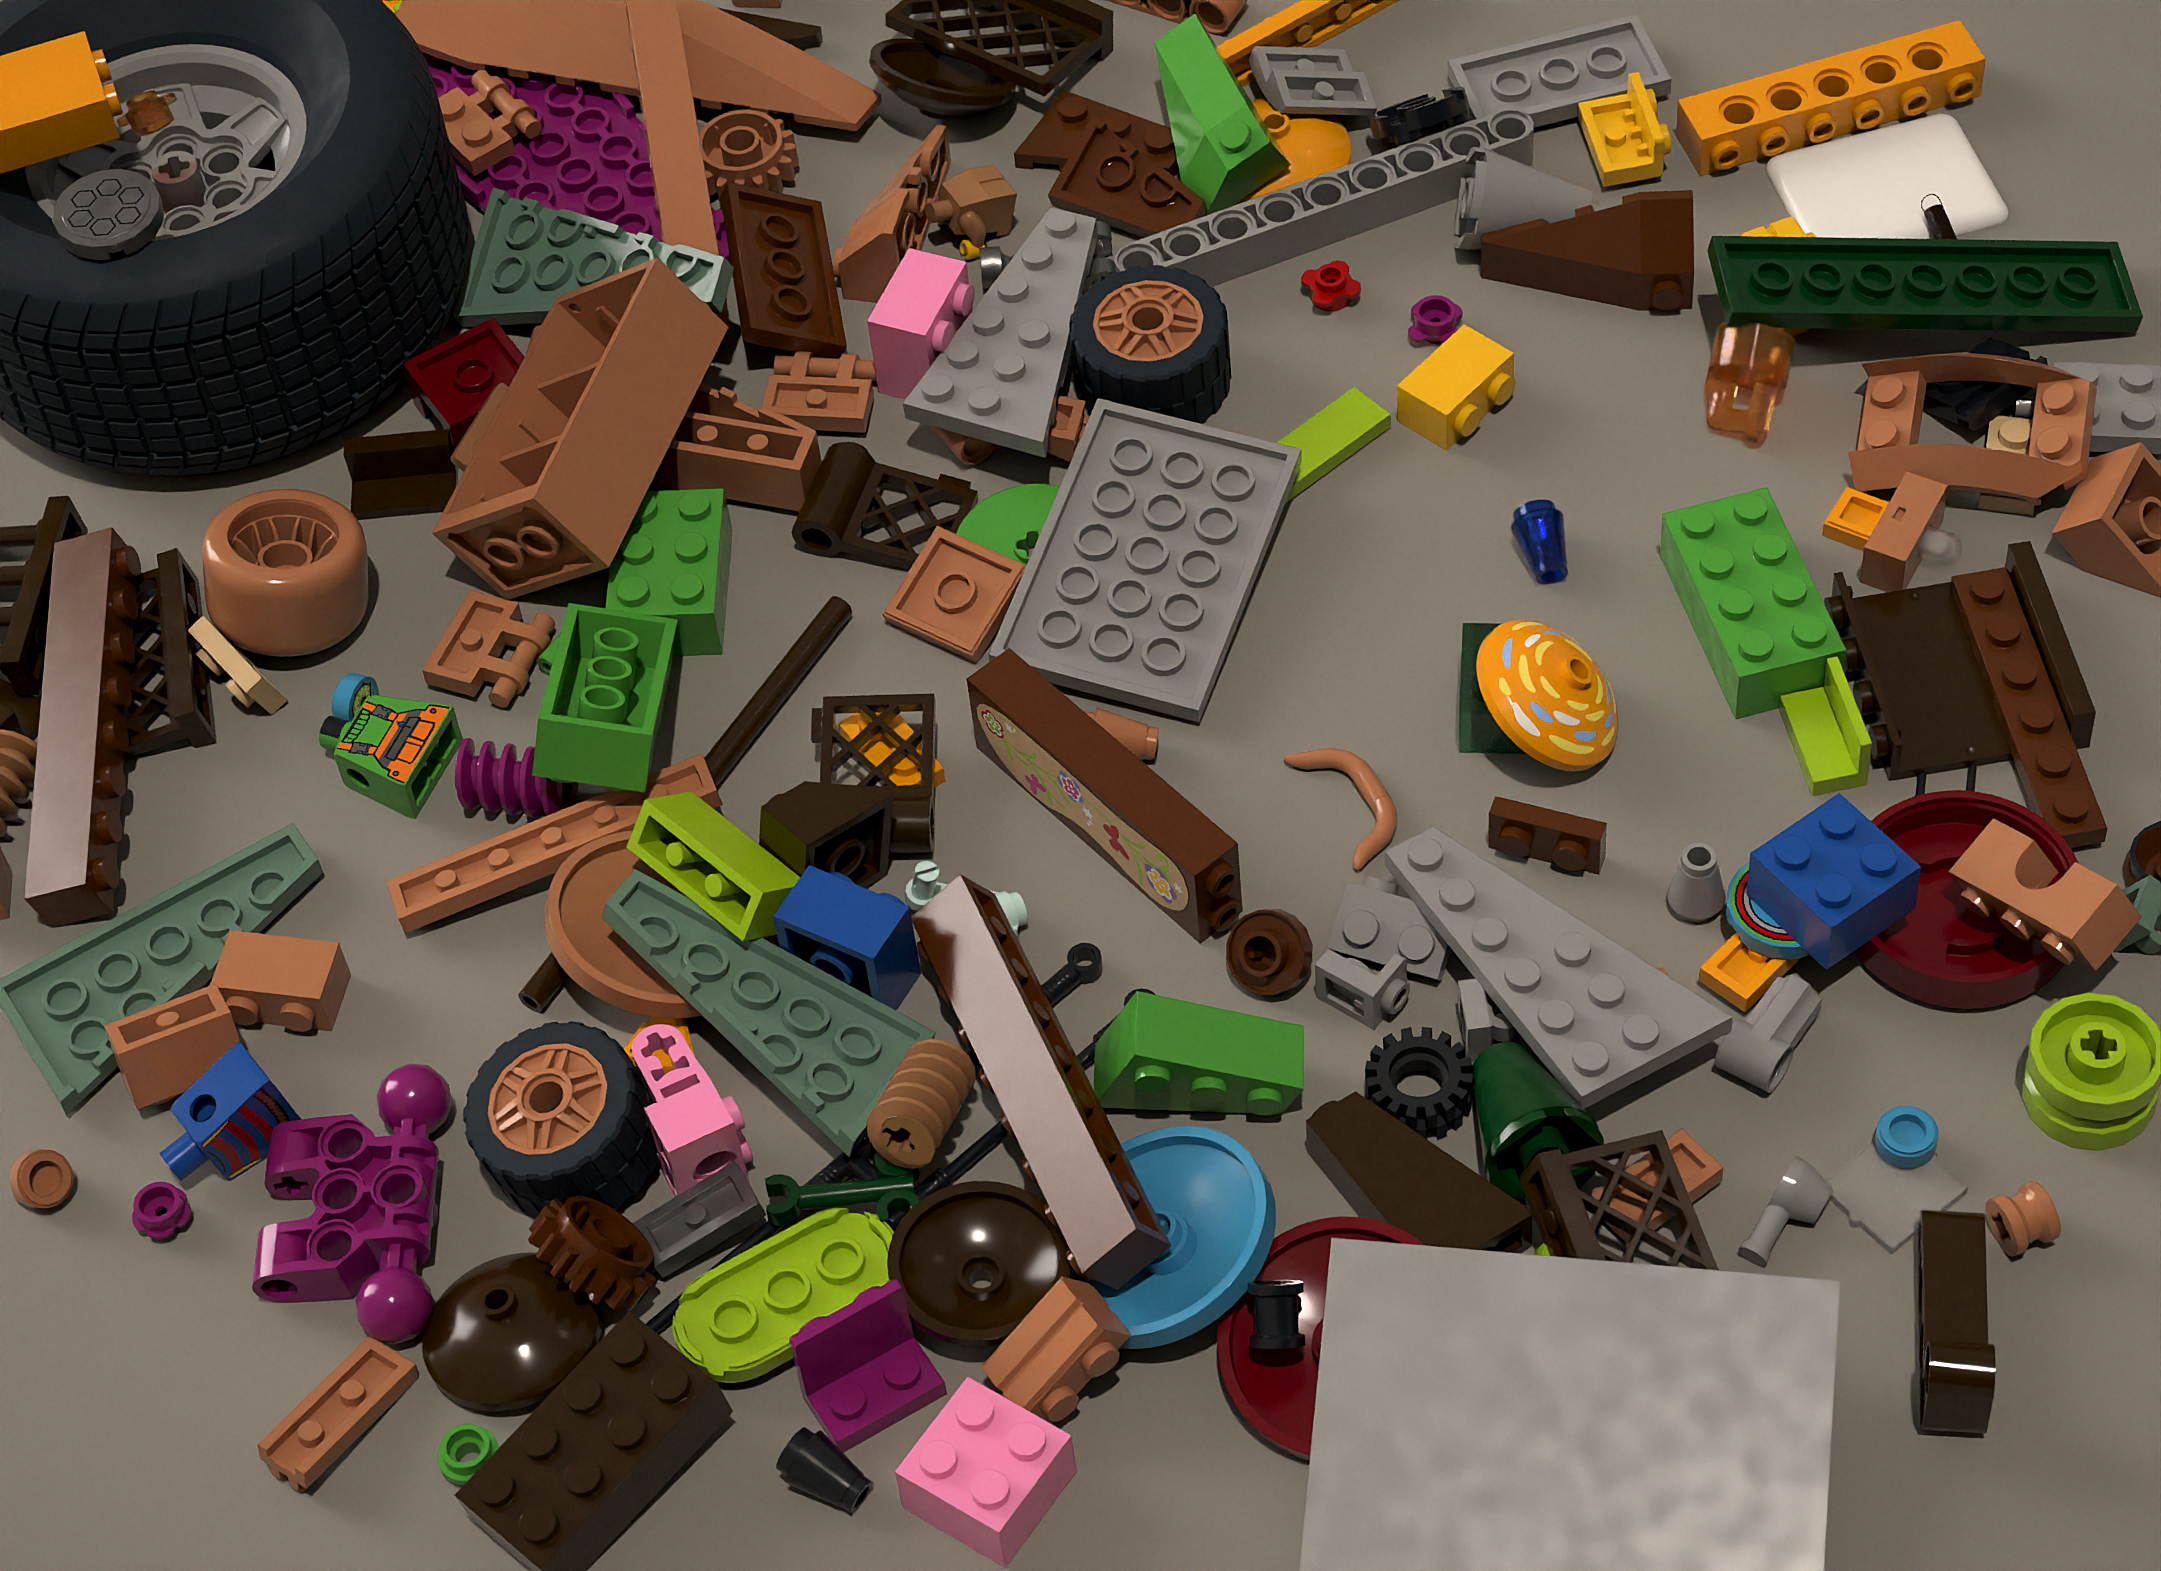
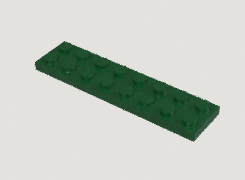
M1712 236L1707 250L1727 327L2137 332L2143 319L2118 242Z

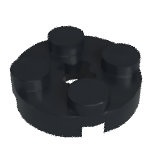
M1453 87L1442 90L1444 98L1437 101L1435 96L1428 97V94L1378 111L1377 116H1369L1367 118L1373 138L1378 140L1379 145L1394 141L1396 145H1402L1425 137L1423 128L1426 129L1440 125L1441 129H1446L1469 121L1468 109L1470 105L1465 88Z

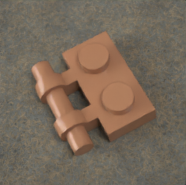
M479 70L472 76L471 84L478 90L473 95L467 96L459 87H456L438 98L453 156L473 176L516 153L512 140L514 136L522 132L526 137L534 138L542 129L541 123L535 118L533 108L524 100L515 99L510 94L509 86L500 77L491 76L485 70ZM498 109L502 113L501 116L494 120L488 116V114Z
M796 351L794 356H775L774 375L769 374L762 406L813 430L866 433L874 396L872 381H877L873 360H860L858 354H842L840 359L814 357L812 352Z
M470 590L422 669L426 684L475 697L484 681L494 683L495 685L488 698L494 705L505 708L514 695L522 693L529 681L528 670L532 663L550 645L551 639L549 634L555 626V621L548 614L540 612L535 615L531 624L519 622L522 618L519 603ZM505 645L516 647L509 661L498 658Z

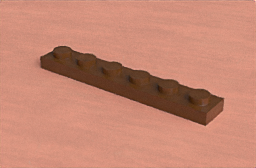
M2006 567L1952 576L1950 584L1951 596L2033 812L2053 826L2066 840L2070 848L2105 842L2107 825Z

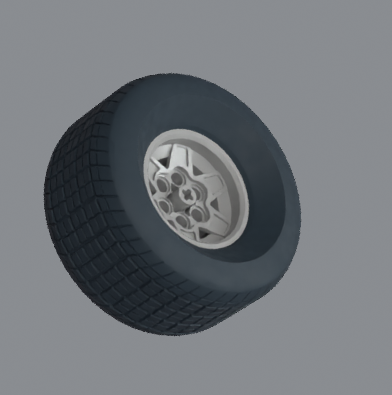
M381 0L1 1L0 56L85 31L91 51L103 50L112 80L102 84L103 86L111 83L114 84L123 114L114 116L120 138L0 174V418L46 449L83 464L117 472L142 475L181 476L206 474L247 467L276 459L316 443L365 415L387 398L406 379L403 368L405 361L431 349L449 319L464 275L468 248L467 208L432 73L416 41L386 4ZM112 169L139 172L153 181L162 200L164 219L156 236L141 249L125 255L124 250L110 253L111 259L93 260L78 257L64 248L52 221L53 208L61 193L71 184L97 171Z

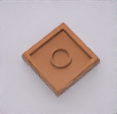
M936 526L882 615L887 623L977 664L1004 620L1026 565Z

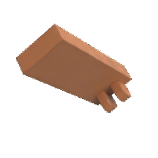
M369 1335L257 1444L260 1459L269 1464L273 1476L281 1481L288 1479L289 1485L300 1493L306 1492L313 1482L418 1379L416 1363Z

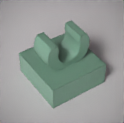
M2148 875L2122 890L2142 918L2115 948V953L2133 943L2146 954L2153 955L2161 951V935L2155 930L2156 928L2161 931V882Z

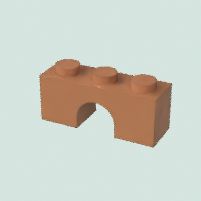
M1994 818L1948 871L1963 889L1959 898L1970 910L1984 919H1988L1991 914L1999 917L2000 922L2012 934L2023 941L2028 942L2032 936L2037 938L2052 956L2067 965L2076 960L2097 971L2142 918L2118 884L2077 862L2070 867L2060 880L2047 887L2058 871L2035 840Z

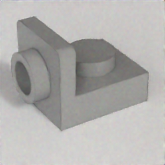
M1327 949L1315 964L1316 998L1373 1030L1377 1028L1388 1013L1394 1015L1402 1008L1410 992V984L1407 983V959L1398 954L1393 955L1378 975L1373 974L1361 961L1355 958L1346 959L1330 949Z

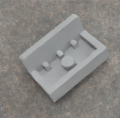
M1365 876L1363 886L1346 881L1327 949L1384 966L1394 954H1398L1407 959V972L1442 982L1451 948L1412 899L1396 895L1399 885Z

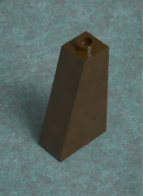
M1355 1091L1339 1101H1329L1323 1104L1306 1120L1307 1153L1359 1217L1393 1225L1414 1236L1425 1246L1519 1254L1532 1247V1214L1526 1206Z

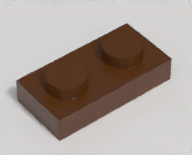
M1495 796L1489 811V848L1500 850L1512 857H1528L1557 864L1561 868L1570 871L1581 870L1600 874L1606 857L1607 823Z

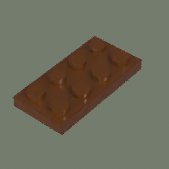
M727 182L720 198L730 261L734 267L733 280L743 342L793 352H812L814 356L840 359L847 348L821 201Z

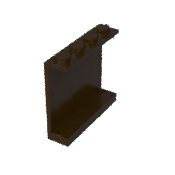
M2030 541L2008 544L2005 567L2077 749L2090 747L2096 711ZM1834 573L1832 596L1825 598V607L1846 648L1844 672H1852L1855 680L1853 685L1854 699L1861 716L1867 715L1870 723L1868 734L1872 742L1871 754L1875 760L1882 759L1889 781L1918 776L1922 772L1932 774L1968 768L1971 765L1980 766L2013 760L1951 596V582L1853 598L1852 587L1847 586L1843 573Z

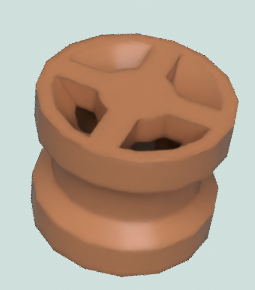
M2031 1181L2021 1185L2014 1196L1997 1195L1986 1202L1985 1211L1990 1229L1997 1243L2009 1256L2024 1253L2031 1242L2038 1240L2048 1243L2057 1239L2061 1234L2060 1220L2055 1205L2047 1191L2038 1182Z

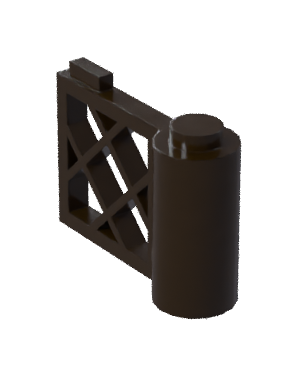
M834 443L828 447L791 533L798 546L816 556L830 557L843 551L910 570L919 556L911 545L930 538L936 526L956 534L964 518L975 507L978 491L971 489L970 481L945 474H940L938 479L877 463L868 450L858 443ZM883 483L905 489L909 498L886 506L879 492ZM945 500L959 504L960 508L958 513L937 520L928 505ZM917 509L926 525L903 533L894 518ZM884 522L893 536L880 542L860 538L863 529Z
M934 693L823 697V707L812 708L811 741L812 743H821L820 782L833 783L834 772L852 758L869 773L857 786L887 788L894 794L889 854L933 853L935 846L934 763L936 699ZM923 711L922 726L907 740L902 739L887 725L900 712ZM860 713L870 722L850 742L835 730L836 714ZM880 731L898 748L876 767L858 750ZM921 742L922 756L915 750ZM836 743L841 750L834 756ZM908 756L921 768V785L897 786L886 774ZM879 782L882 786H874V785Z

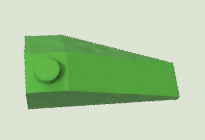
M1195 13L1154 42L1181 183L1204 200L1207 208L1205 216L1232 207L1291 165Z

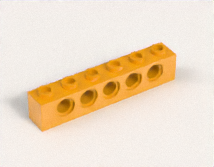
M1957 20L1679 99L1676 137L1698 175H1707L1979 97L1982 92L1986 59L1962 22Z

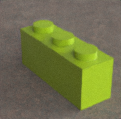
M692 791L645 799L626 846L627 849L743 942L777 935L773 915L800 879L796 873Z

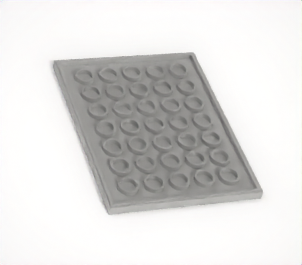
M1332 1238L1299 1571H1824L1840 1280Z

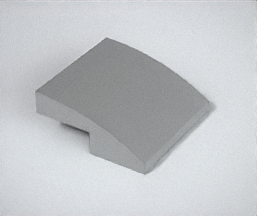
M1254 46L1248 61L1255 79L1270 104L1281 113L1374 116L1377 111L1365 72L1353 71L1346 49Z

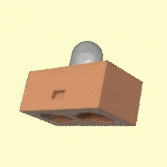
M1906 471L1864 546L1860 583L1886 592L1904 590L1907 588L1923 558L1942 565L1952 564L1959 559L1962 553L1960 539L1951 532L1939 529L1944 519L1948 485Z

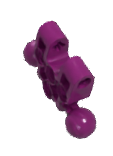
M407 1064L398 1067L382 1080L377 1093L378 1111L385 1125L393 1130V1135L375 1137L374 1133L352 1114L295 1120L280 1123L273 1127L269 1139L264 1181L265 1188L270 1194L279 1198L313 1200L316 1209L308 1218L270 1224L260 1230L257 1239L252 1289L257 1296L272 1302L292 1303L353 1299L357 1295L355 1301L358 1322L365 1332L380 1342L398 1344L412 1340L428 1326L433 1312L431 1289L425 1280L416 1274V1267L425 1263L430 1257L431 1232L439 1215L435 1202L439 1149L428 1138L429 1134L433 1133L447 1120L452 1102L449 1084L443 1076L429 1065Z

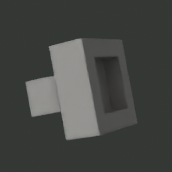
M1476 978L1458 981V1015L1466 1055L1471 1058V1062H1474L1482 1051L1492 1045V1038L1497 1041L1507 1042L1519 1037V1032L1508 1019L1496 1017V1015L1503 1012L1490 996L1486 998L1484 988Z

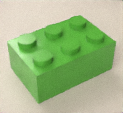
M724 488L647 491L610 565L606 609L678 619L673 656L723 655L733 532Z

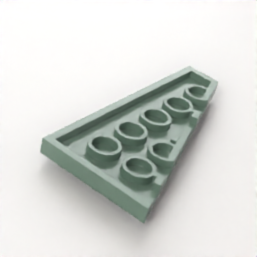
M294 823L0 979V1008L66 1115L118 1067L104 1025L199 990L213 977L230 930L260 933L323 873L317 856Z

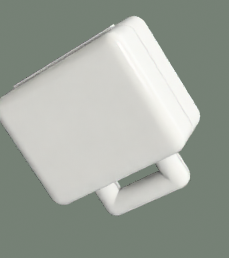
M1935 114L1773 156L1766 165V173L1789 216L1796 219L1805 234L1813 232L1816 237L1934 239L1924 212L1921 209V201L1924 198L1922 202L1924 211L1933 205L1941 204L1935 195L1940 198L1956 236L2000 225L2008 218V208L1960 125L1955 118L1948 114Z

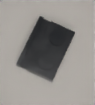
M1991 337L1977 344L1974 349L1968 352L2018 358L2048 365L2047 358L2040 356L2036 360L2031 359L2029 351ZM1990 381L1927 383L1923 411L1956 424L1964 420L1969 423L1971 430L1976 431L2033 388Z

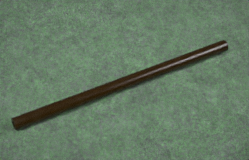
M837 596L830 597L704 757L716 787L852 615V608L845 600ZM552 952L518 994L520 1001L535 1012H541L569 977Z

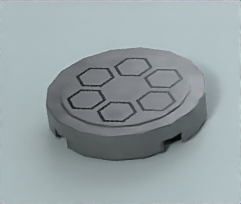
M112 169L97 171L82 177L66 188L54 205L52 221L64 248L78 257L106 260L111 259L110 253L124 250L125 255L138 251L151 241L163 224L164 212L160 194L153 181L139 172Z

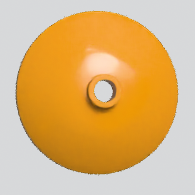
M1267 98L1252 100L1251 102L1291 165L1235 205L1351 164V142L1344 125L1334 115L1281 113L1270 104Z

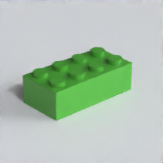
M1767 487L1662 513L1660 557L1735 719L1778 709L1780 695L1824 687L1827 658L1838 656L1844 671L1846 648Z
M568 603L538 717L532 776L549 778L558 783L578 782L605 786L617 792H627L630 790L646 791L671 677L678 619Z

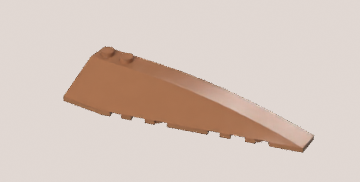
M403 0L396 13V16L416 41L421 52L464 68L487 71L489 65L508 68L509 76L529 79L531 73L535 72L555 76L556 83L575 86L576 83L591 81L599 83L601 91L639 96L624 0ZM677 0L693 98L701 99L702 107L722 110L724 103L747 106L749 110L765 112L769 116L770 114L780 112L794 114L795 122L857 132L882 102L881 94L797 47L700 0Z

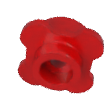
M1332 261L1330 264L1319 267L1317 271L1307 270L1301 276L1302 286L1311 290L1312 303L1323 311L1333 312L1344 309L1361 292L1360 282L1351 278L1349 265L1344 261Z

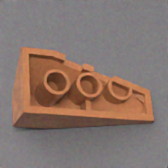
M936 125L854 222L844 247L836 249L833 272L835 277L841 279L844 299L878 303L907 250L911 248L922 251L931 224L926 216L927 203L939 200L938 191L941 188V184L945 182L951 165L947 126Z

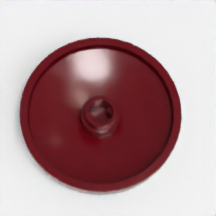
M1347 1216L1329 1217L1296 1226L1273 1239L1263 1267L1253 1282L1262 1280H1298L1304 1282V1292L1298 1295L1299 1332L1305 1335V1346L1286 1349L1250 1347L1249 1336L1255 1333L1254 1296L1248 1294V1289L1219 1318L1217 1333L1219 1366L1224 1383L1235 1405L1250 1426L1266 1441L1292 1456L1310 1461L1331 1239L1341 1238L1424 1245L1406 1231L1378 1220Z

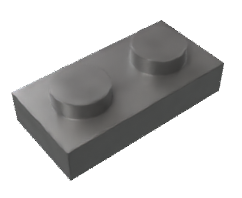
M736 1161L633 1224L648 1240L653 1251L652 1263L662 1278L767 1214L745 1174Z

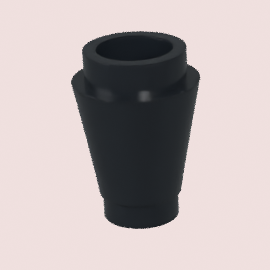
M806 1427L801 1428L785 1446L776 1465V1469L786 1475V1484L838 1507H843L850 1513H854L861 1506L873 1486V1481L864 1476V1473L821 1430L814 1434Z

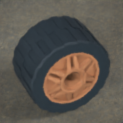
M1151 265V267L1136 266L1105 276V279L1094 283L1087 289L1084 296L1078 299L1074 305V313L1070 316V342L1075 388L1078 399L1086 401L1085 408L1089 416L1098 398L1199 424L1205 422L1208 416L1216 413L1222 406V400L1227 397L1230 390V379L1232 378L1227 310L1225 304L1220 300L1219 293L1215 288L1210 287L1204 279L1176 267L1173 269L1162 265Z
M581 1022L545 1023L541 1027L529 1028L518 1033V1036L509 1042L505 1041L488 1060L484 1061L466 1094L468 1098L467 1104L463 1108V1121L466 1124L465 1135L468 1144L475 1152V1156L505 1195L523 1213L528 1212L536 1219L546 1204L549 1205L553 1199L556 1198L564 1204L568 1198L574 1196L592 1198L613 1209H617L632 1194L635 1195L644 1185L643 1182L647 1176L652 1174L658 1163V1152L644 1108L654 1104L630 1057L616 1039H611L605 1031L595 1026L592 1028L585 1026Z

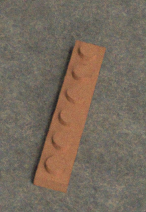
M698 754L649 774L645 792L632 790L617 792L609 790L387 880L386 883L404 932L408 933L556 873L561 864L585 844L606 835L633 830L645 799L692 791L712 808L723 805L703 754Z

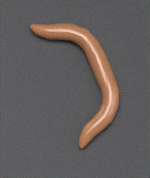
M1325 748L1286 754L1284 760L1293 767L1305 770L1334 768L1347 773L1376 815L1375 827L1358 845L1353 857L1354 869L1361 870L1393 837L1397 827V813L1391 796L1366 761L1350 751Z

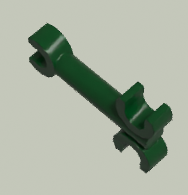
M876 1150L874 1160L879 1179L798 1186L797 1182L790 1176L783 1174L772 1175L765 1178L768 1197L785 1196L788 1199L780 1204L766 1205L769 1224L782 1226L792 1223L800 1216L801 1211L806 1209L878 1203V1218L891 1227L890 1218L894 1213L901 1210L909 1212L912 1207L921 1201L918 1195L915 1194V1182L919 1179L922 1168L892 1167L887 1164V1160Z

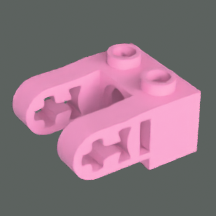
M657 1024L642 1030L632 1043V1055L636 1069L654 1104L645 1107L644 1111L654 1138L662 1173L674 1196L680 1195L734 1161L739 1165L750 1183L745 1164L752 1161L753 1156L741 1132V1129L745 1128V1124L732 1096L729 1095L721 1099L710 1077L697 1061L684 1036L678 1029L670 1025ZM662 1049L665 1054H669L673 1067L672 1071L667 1074L664 1073L659 1059L655 1055L652 1056L654 1051Z

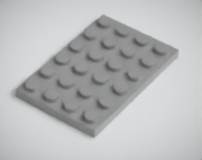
M1098 398L990 650L989 661H992L1010 648L1050 683L1200 722L1301 465V449Z

